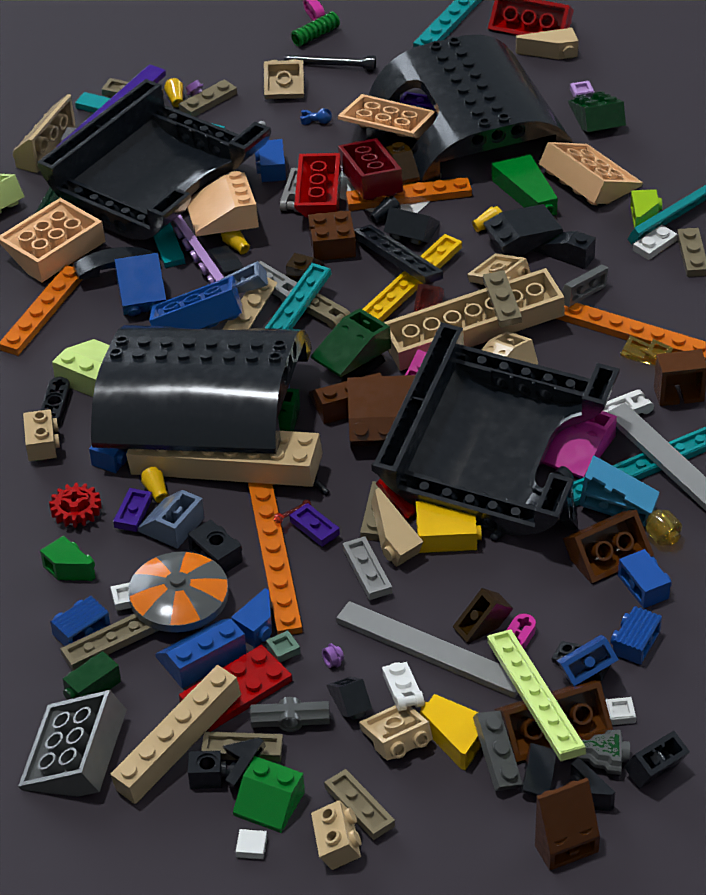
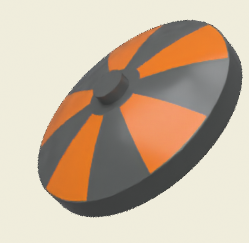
M172 552L157 556L143 564L133 575L128 593L131 609L142 623L160 631L186 632L203 627L219 616L226 606L229 590L226 574L215 561L197 553Z

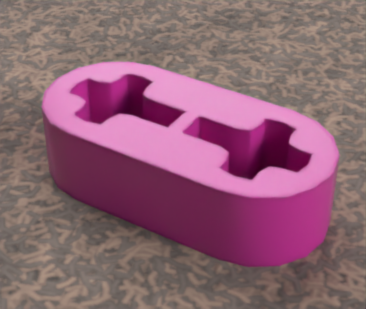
M303 0L304 9L312 21L325 15L324 8L318 0Z
M529 614L517 615L507 628V630H512L523 649L526 648L536 630V621Z

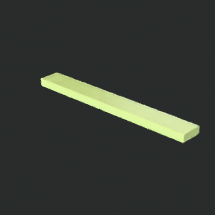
M512 630L487 636L489 646L559 760L564 761L585 755L586 747Z

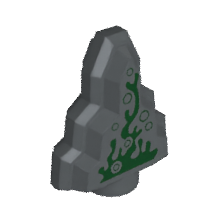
M621 729L607 730L605 734L594 735L590 740H582L586 747V754L572 758L575 760L580 758L584 762H590L594 768L605 769L609 774L621 775L622 763H628L630 760V741H623Z

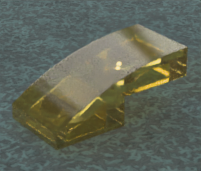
M630 335L620 355L634 361L656 365V354L671 353L673 348L655 339L648 344Z

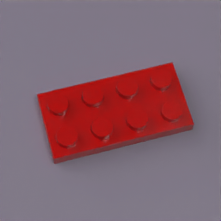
M262 644L223 667V669L237 677L241 696L214 722L208 731H213L250 708L251 705H255L293 681L292 674ZM200 682L180 693L179 701L181 702Z

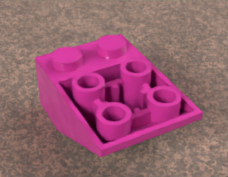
M602 411L593 419L562 430L551 442L542 464L555 469L565 466L572 472L573 476L578 478L585 477L593 455L600 458L615 438L617 416Z

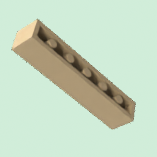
M216 665L110 774L116 791L136 804L241 696L237 677Z

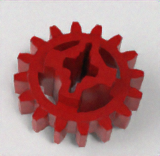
M75 483L74 487L66 484L65 490L58 488V495H51L52 501H49L51 516L56 518V523L63 521L65 527L70 523L73 524L74 528L77 527L78 523L86 526L87 520L93 522L95 521L94 515H100L99 509H102L100 493L95 492V487L88 489L86 483L82 487H79L78 483Z

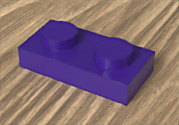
M129 488L113 521L114 528L137 532L153 499L152 492Z
M308 503L289 515L290 522L321 547L340 535V528Z

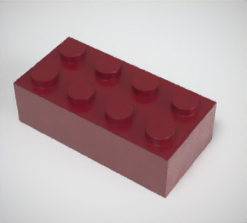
M377 138L338 145V153H340L341 170L363 200H374L380 196H394L397 193L403 192L402 169Z

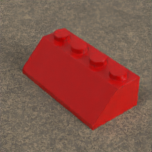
M495 0L488 29L514 35L570 28L574 10L570 5L545 0Z
M340 153L299 154L294 209L308 218L310 214L339 211L342 175Z

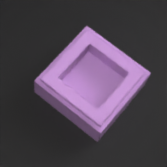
M589 81L570 84V91L573 97L577 95L590 97L595 93Z

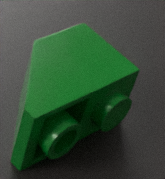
M65 536L60 537L40 550L43 567L57 580L92 581L96 578L94 571L95 562L88 554L85 555L80 551L75 542H70Z

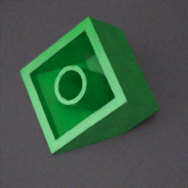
M255 756L243 775L233 809V816L282 833L305 793L303 773Z

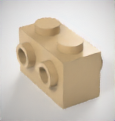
M51 409L23 413L28 460L36 461L57 458L56 448H60L59 435L54 432H59L57 418H52Z
M338 800L311 813L319 857L332 870L361 857L359 849L361 839L354 825L357 823V818L351 808H347Z

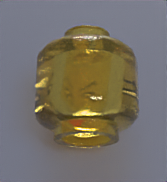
M656 510L648 516L646 531L658 545H673L680 539L682 524L669 510Z

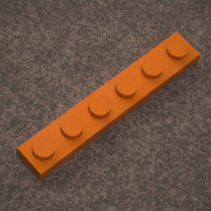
M468 177L403 185V192L397 193L394 197L401 205L471 197L472 189ZM356 190L346 192L349 211L376 208L385 197H390L380 196L374 200H363Z
M65 265L3 337L0 341L1 351L19 356L82 280L78 279L72 266Z

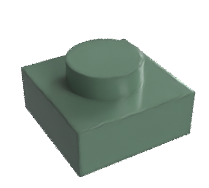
M289 631L266 640V647L280 663L301 654L300 646Z

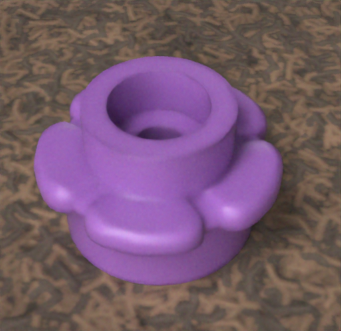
M196 80L186 86L187 96H194L202 92L203 84Z
M330 643L328 647L322 649V657L327 667H339L341 665L344 655L339 646H334Z

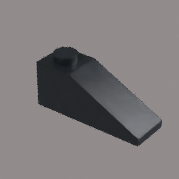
M579 231L562 232L532 251L586 269L595 258L596 237Z

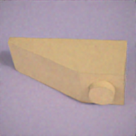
M573 28L516 35V54L552 59L578 57V39Z
M377 488L372 497L371 504L381 549L385 558L392 561L397 567L420 552L423 540L381 489Z

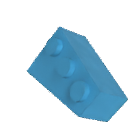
M593 455L584 478L579 505L610 516L623 511L637 510L642 525L648 528L660 492Z

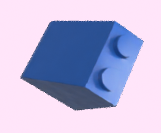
M158 253L115 259L116 278L123 315L136 316L142 312H151L153 305L166 301Z

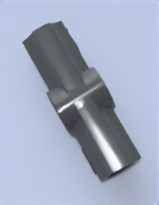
M285 697L277 704H256L250 706L251 728L279 726L283 731L294 732L299 730L302 725L330 724L329 701L301 702L295 697Z

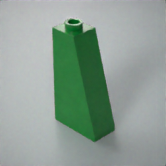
M531 155L492 163V181L522 207L544 204L552 215H557L558 198Z

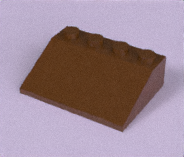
M416 375L347 378L350 447L383 445Z

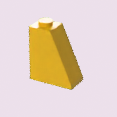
M416 501L417 534L423 540L419 553L477 550V540H482L481 525L476 526L475 515L423 501Z
M434 694L429 702L424 703L425 705L422 706L420 715L429 721L432 737L436 744L460 769L466 770L481 748L473 717L479 712Z

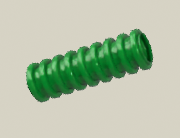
M331 11L315 19V21H311L301 28L292 31V41L296 46L300 47L339 27L340 19L335 12Z

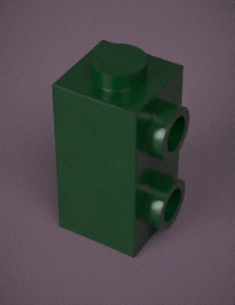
M103 651L90 658L82 666L69 672L63 678V694L65 698L70 700L110 690L121 682L119 665Z

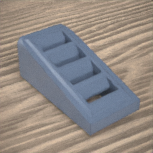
M258 261L224 277L234 276L239 293L268 285L267 272Z

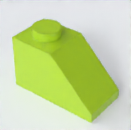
M657 189L631 190L630 209L634 228L662 210V198H658Z

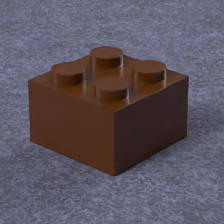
M350 211L308 215L313 258L331 260L356 257L355 233Z
M702 349L656 354L654 391L659 406L680 404L675 385L679 386L684 404L705 401L706 360Z

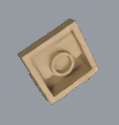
M303 60L264 61L265 99L304 98Z
M495 253L468 273L467 276L469 282L484 285L483 274L505 270L508 280L531 272L526 258Z
M395 705L359 722L361 731L373 741L375 750L387 761L401 758L407 751L413 748L425 747L430 740H433L429 721L411 706L407 707V710L398 711Z

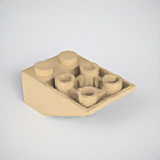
M507 331L490 339L482 348L483 351L538 364L532 339Z

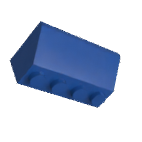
M232 275L153 305L149 319L151 326L201 329L206 326L207 328H212L225 319H236L242 313V302L234 276Z

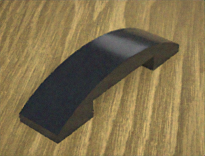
M138 247L105 249L79 259L73 263V269L79 280L100 277V270L115 268V259L153 254L155 252Z

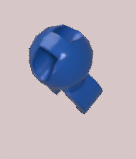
M326 108L320 109L318 113L302 110V116L300 117L301 124L303 125L309 124L312 121L327 124L332 119V113Z

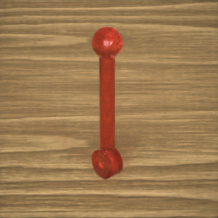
M304 500L301 505L283 514L276 513L273 518L274 522L282 523L285 517L307 503L311 505V502Z

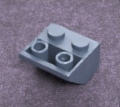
M185 490L165 497L138 527V532L178 549L187 539L188 533L194 530L205 518L203 499Z

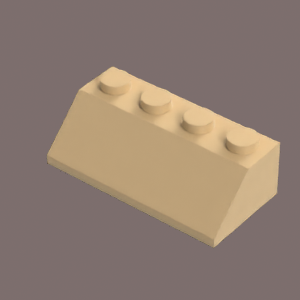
M67 94L53 105L14 149L13 158L15 159L16 168L38 173L37 162L61 143V138L67 127L76 128L72 96L70 94Z

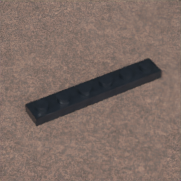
M371 224L354 229L356 240L423 284L430 285L435 281L443 279V271Z

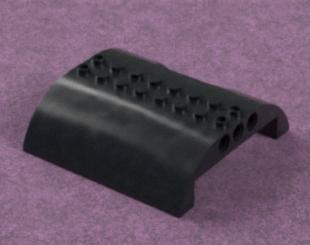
M464 35L451 37L450 39L433 41L405 51L383 68L369 92V96L400 103L401 94L407 90L419 88L425 92L438 113L436 120L412 148L420 175V181H418L420 183L440 180V162L542 137H545L548 142L573 143L514 53L506 44L491 36Z
M145 79L37 162V166L48 185L59 198L101 220L103 228L127 238L146 240L155 236L183 213L190 203L191 195L202 186L219 176L234 171L262 148L270 137L271 128L253 122L240 134L234 133L164 105L161 85Z
M441 322L373 464V469L392 491L416 506V501H423L475 515L476 526L481 525V529L492 532L497 530L508 535H531L546 531L559 520L574 483L573 478L550 473L544 488L536 484V477L551 442L562 430L593 419L603 411L620 369L597 363L591 378H586L464 346L463 328Z
M124 325L120 327L101 363L95 383L91 414L92 448L276 454L281 442L278 416L297 362H308L312 351L308 334L302 329L253 328L214 330Z

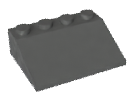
M110 690L49 704L18 787L21 790L77 797L100 792L127 709Z

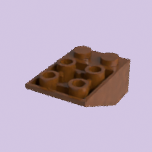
M588 778L572 781L566 786L545 791L537 796L535 847L549 871L599 852L600 833Z

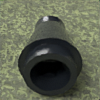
M394 196L385 197L369 216L375 224H378L380 221L387 219L389 207L401 209L400 203Z

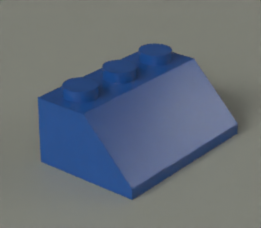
M221 619L157 652L155 657L183 689L207 676L216 665L223 667L245 655V634L232 619Z

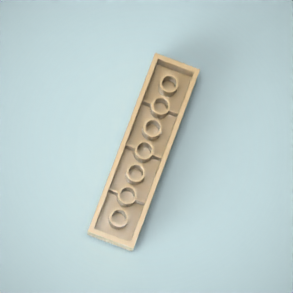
M544 268L508 280L522 315V323L500 327L487 290L484 288L384 322L390 326L391 349H389V352L399 370L402 371L409 368L418 349L424 352L428 351L441 322L463 328L464 346L473 347L507 331L514 333L564 316V295L548 270Z
M280 431L281 442L276 454L128 449L126 456L131 475H141L145 469L157 467L163 472L164 477L313 487L323 453L319 433Z

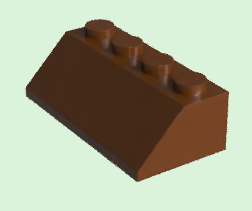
M587 680L576 686L571 685L551 691L581 740H590L594 735L605 734L607 730H613L600 681ZM523 700L494 709V711L501 712L516 762L526 760L530 743L553 749Z

